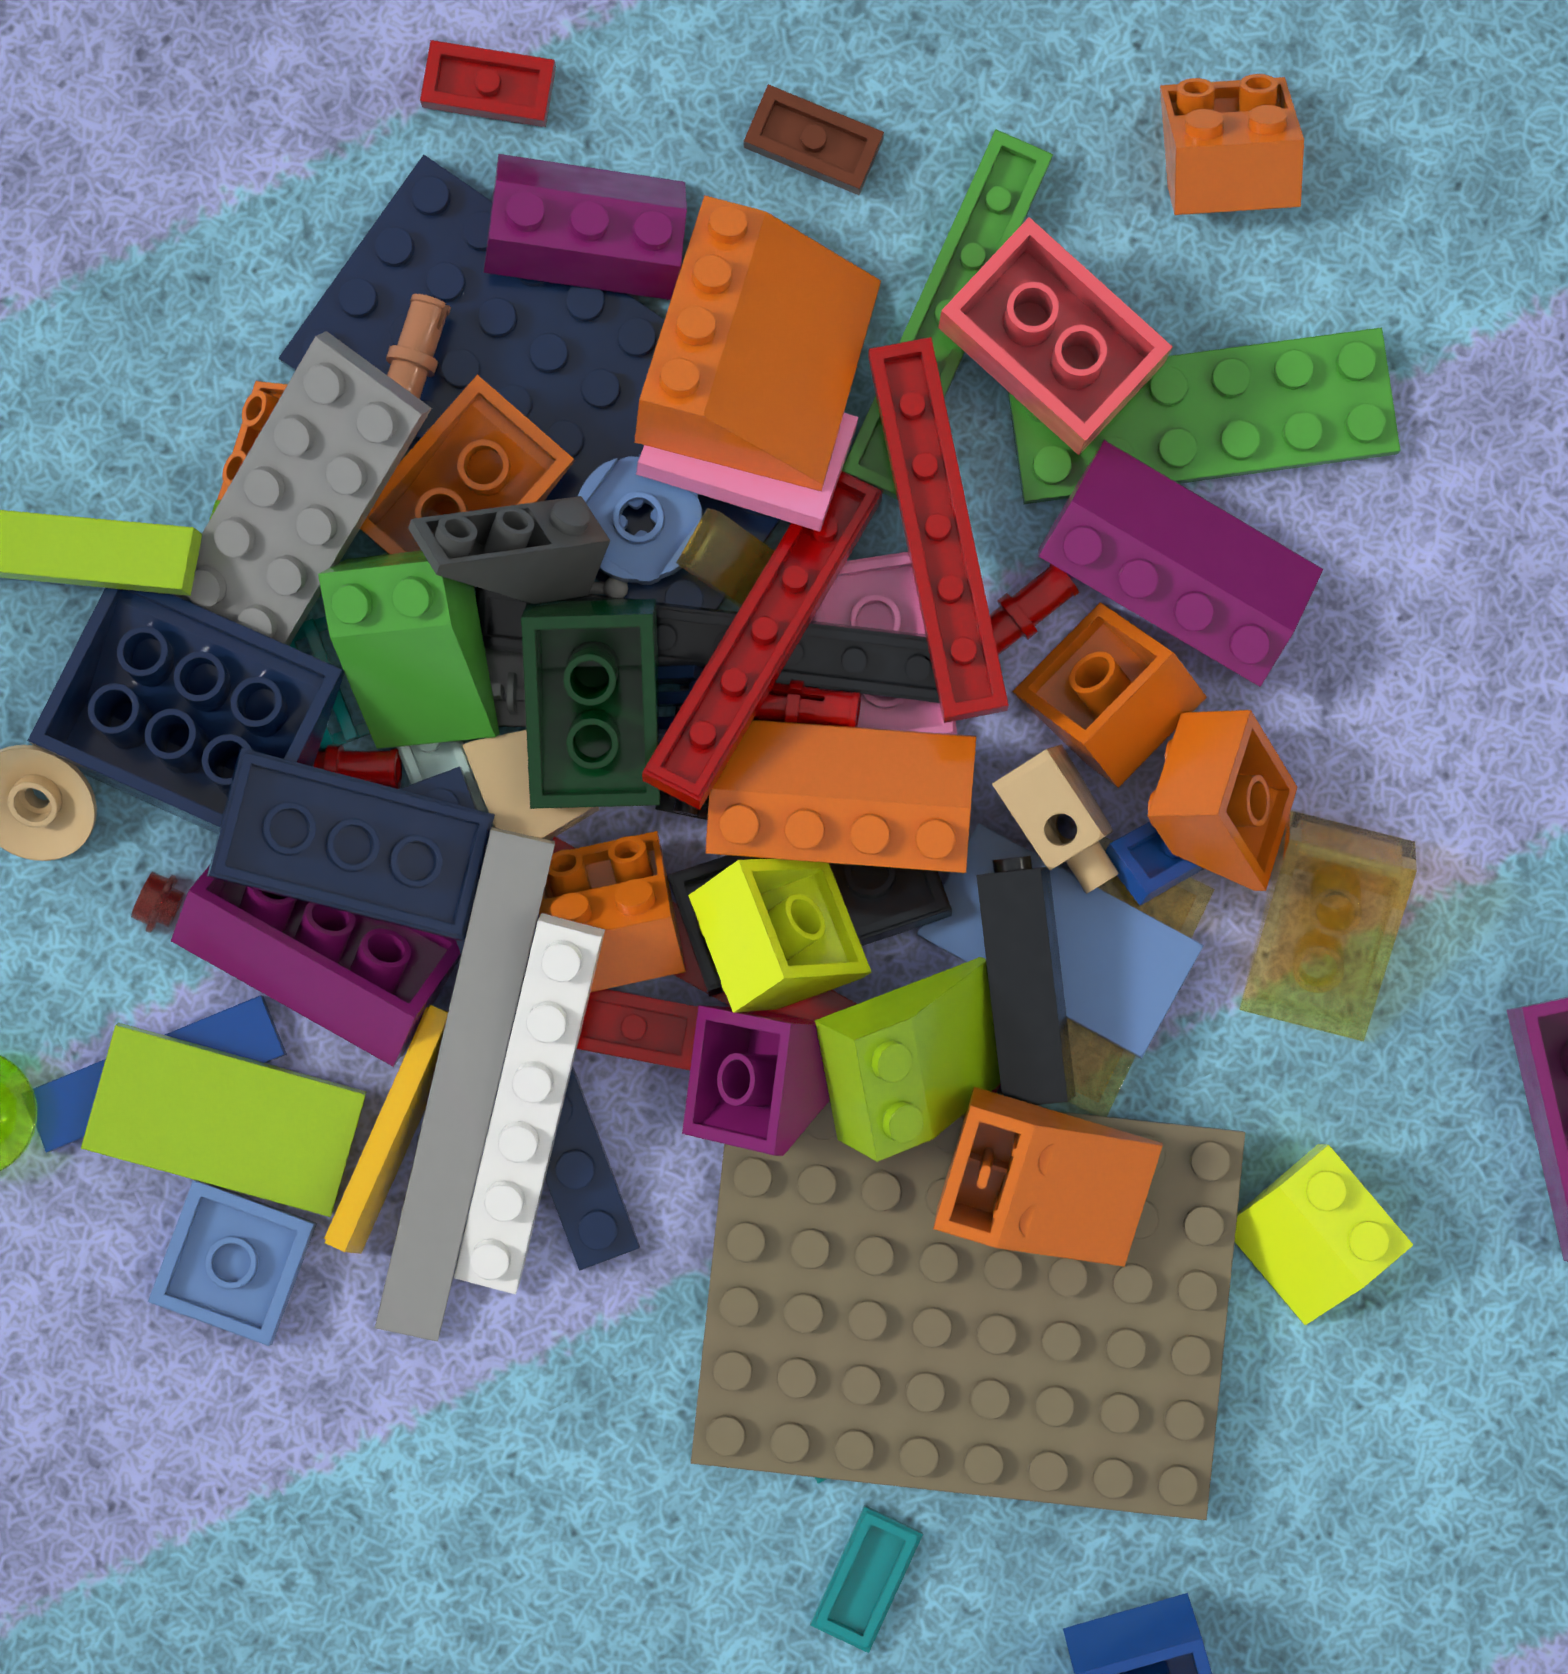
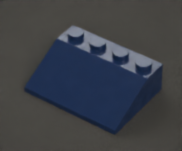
M105 588L27 741L72 763L84 775L218 835L239 750L244 748L313 767L345 673L336 666L172 594Z

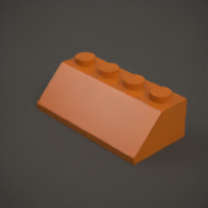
M753 719L709 794L705 854L966 873L976 736Z

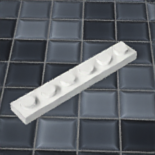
M544 913L540 915L537 921L456 1265L455 1279L516 1295L527 1257L605 929Z

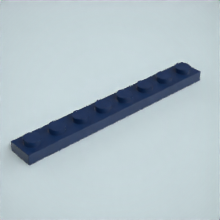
M460 766L400 788L403 791L477 810L464 772ZM467 924V928H466L464 940H462V941L456 940L457 945H458V948H459L461 954H462V950H463V946H464V942H465V937H466V933H467V929H468V924ZM572 1066L545 1180L580 1271L639 1249L640 1244L575 1069Z

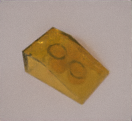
M1290 810L1275 861L1239 1010L1364 1042L1417 872L1415 841Z

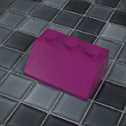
M498 154L483 273L671 300L682 262L687 214L685 182Z

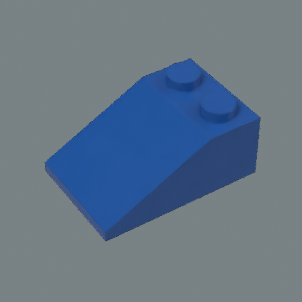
M1188 1593L1063 1628L1074 1674H1212Z

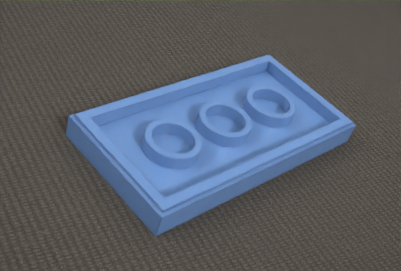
M978 823L969 839L966 873L951 872L943 885L952 908V916L921 926L917 936L964 962L978 957L986 959L976 875L994 873L992 860L1031 856L1032 868L1046 867L1039 855ZM1058 866L1050 871L1066 1016L1069 1020L1142 1059L1204 945L1098 887L1086 894L1075 875Z

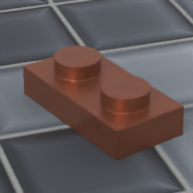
M768 84L744 139V148L860 195L884 139V132Z

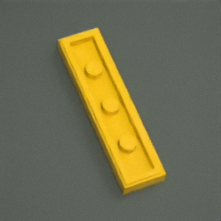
M432 1005L426 1007L324 1237L326 1240L325 1244L347 1253H362L426 1109L448 1011Z

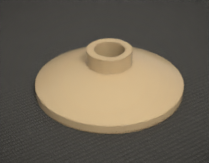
M14 745L0 749V847L18 857L35 861L56 860L77 851L90 836L97 817L95 795L84 774L72 763L34 745ZM33 789L41 791L48 799H39L34 794Z

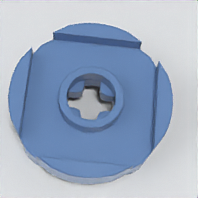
M638 454L639 457L628 456L620 460L616 458L603 463L593 471L584 482L578 496H582L610 539L599 570L607 576L625 583L652 585L659 582L662 578L679 571L696 551L702 533V507L697 493L636 475L637 464L641 454ZM644 503L651 505L653 511L651 512L650 519L656 524L653 530L649 533L640 530L635 535L626 532L628 520L622 515L623 510L628 505L636 510L641 508Z

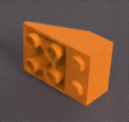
M974 1087L937 1206L933 1229L998 1249L1125 1267L1163 1143Z

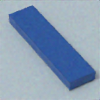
M262 995L165 1034L166 1036L263 1063H268L287 1055ZM106 1059L23 1093L46 1152H52L84 1138Z

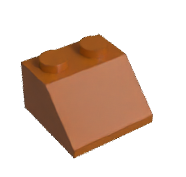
M1101 602L1012 691L1089 767L1117 788L1176 730L1181 712H1193L1207 698L1174 652Z
M1251 710L1181 712L1173 739L1169 740L1166 746L1165 763L1157 788L1149 797L1147 817L1173 855L1251 890L1266 891L1298 787Z

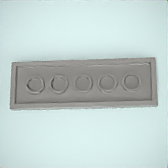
M325 331L315 336L202 532L191 596L172 595L290 646L321 594L318 574L340 563L432 408L329 332Z

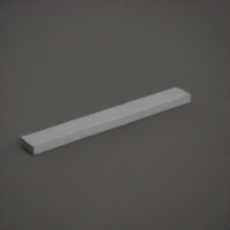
M491 827L375 1324L376 1329L438 1342L555 841Z

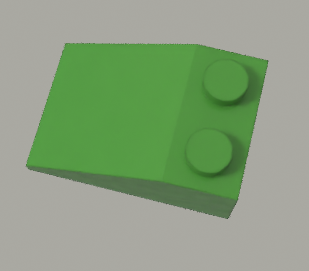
M422 551L346 559L318 574L331 642L377 749L490 738L500 734L474 586L436 575Z

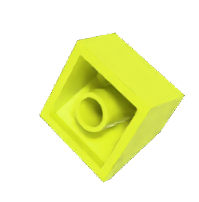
M785 859L737 860L688 895L699 922L700 931L706 940L720 977L723 991L727 995L733 1013L780 1009L857 981L872 973L829 863Z
M1317 1144L1237 1212L1235 1244L1304 1325H1307L1364 1288L1413 1246V1243L1327 1144Z

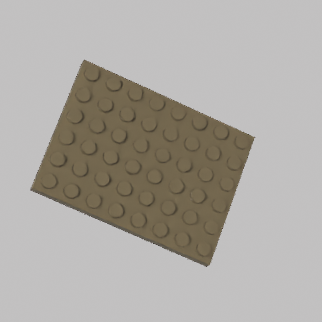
M830 1101L784 1156H774L724 1144L691 1464L1207 1521L1245 1132L1061 1112L1163 1143L1125 1267L998 1249L933 1229L937 1206L966 1113L933 1140L878 1162L837 1140Z

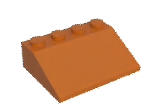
M704 195L640 395L634 443L822 492L881 280L766 211Z

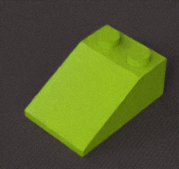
M978 957L815 1020L837 1140L876 1162L937 1137L966 1113L974 1087L991 1092L1001 1084L985 958Z

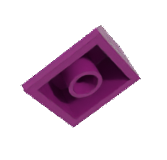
M699 1005L682 1134L769 1155L784 1156L830 1101L815 1020L764 1010L733 1013L731 1007Z

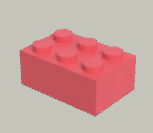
M1030 217L1026 219L941 310L938 326L945 335L1078 455L1087 448L1165 364L1173 348L1172 345Z

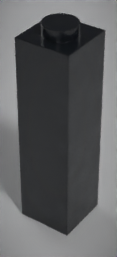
M1031 856L992 860L994 873L976 875L1001 1092L1004 1096L1034 1105L1068 1102L1076 1096L1050 870L1047 867L1032 868Z

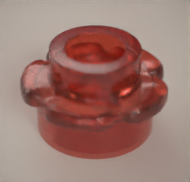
M152 871L134 905L131 918L146 924L145 931L148 933L154 931L157 923L169 928L183 901L185 893L174 888L178 880L173 874L170 878H167Z

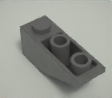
M582 496L411 519L408 527L436 575L531 604L588 596L610 543V539Z

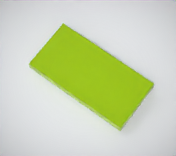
M118 1022L113 1031L81 1149L331 1217L367 1091Z

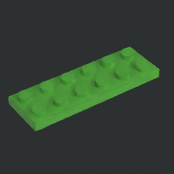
M1382 327L1168 356L1165 364L1080 455L1075 453L1008 392L1023 505L1068 499L1103 440L1115 445L1179 484L1397 455L1401 451Z

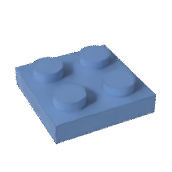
M193 1180L148 1302L270 1346L274 1342L317 1223L223 1188Z

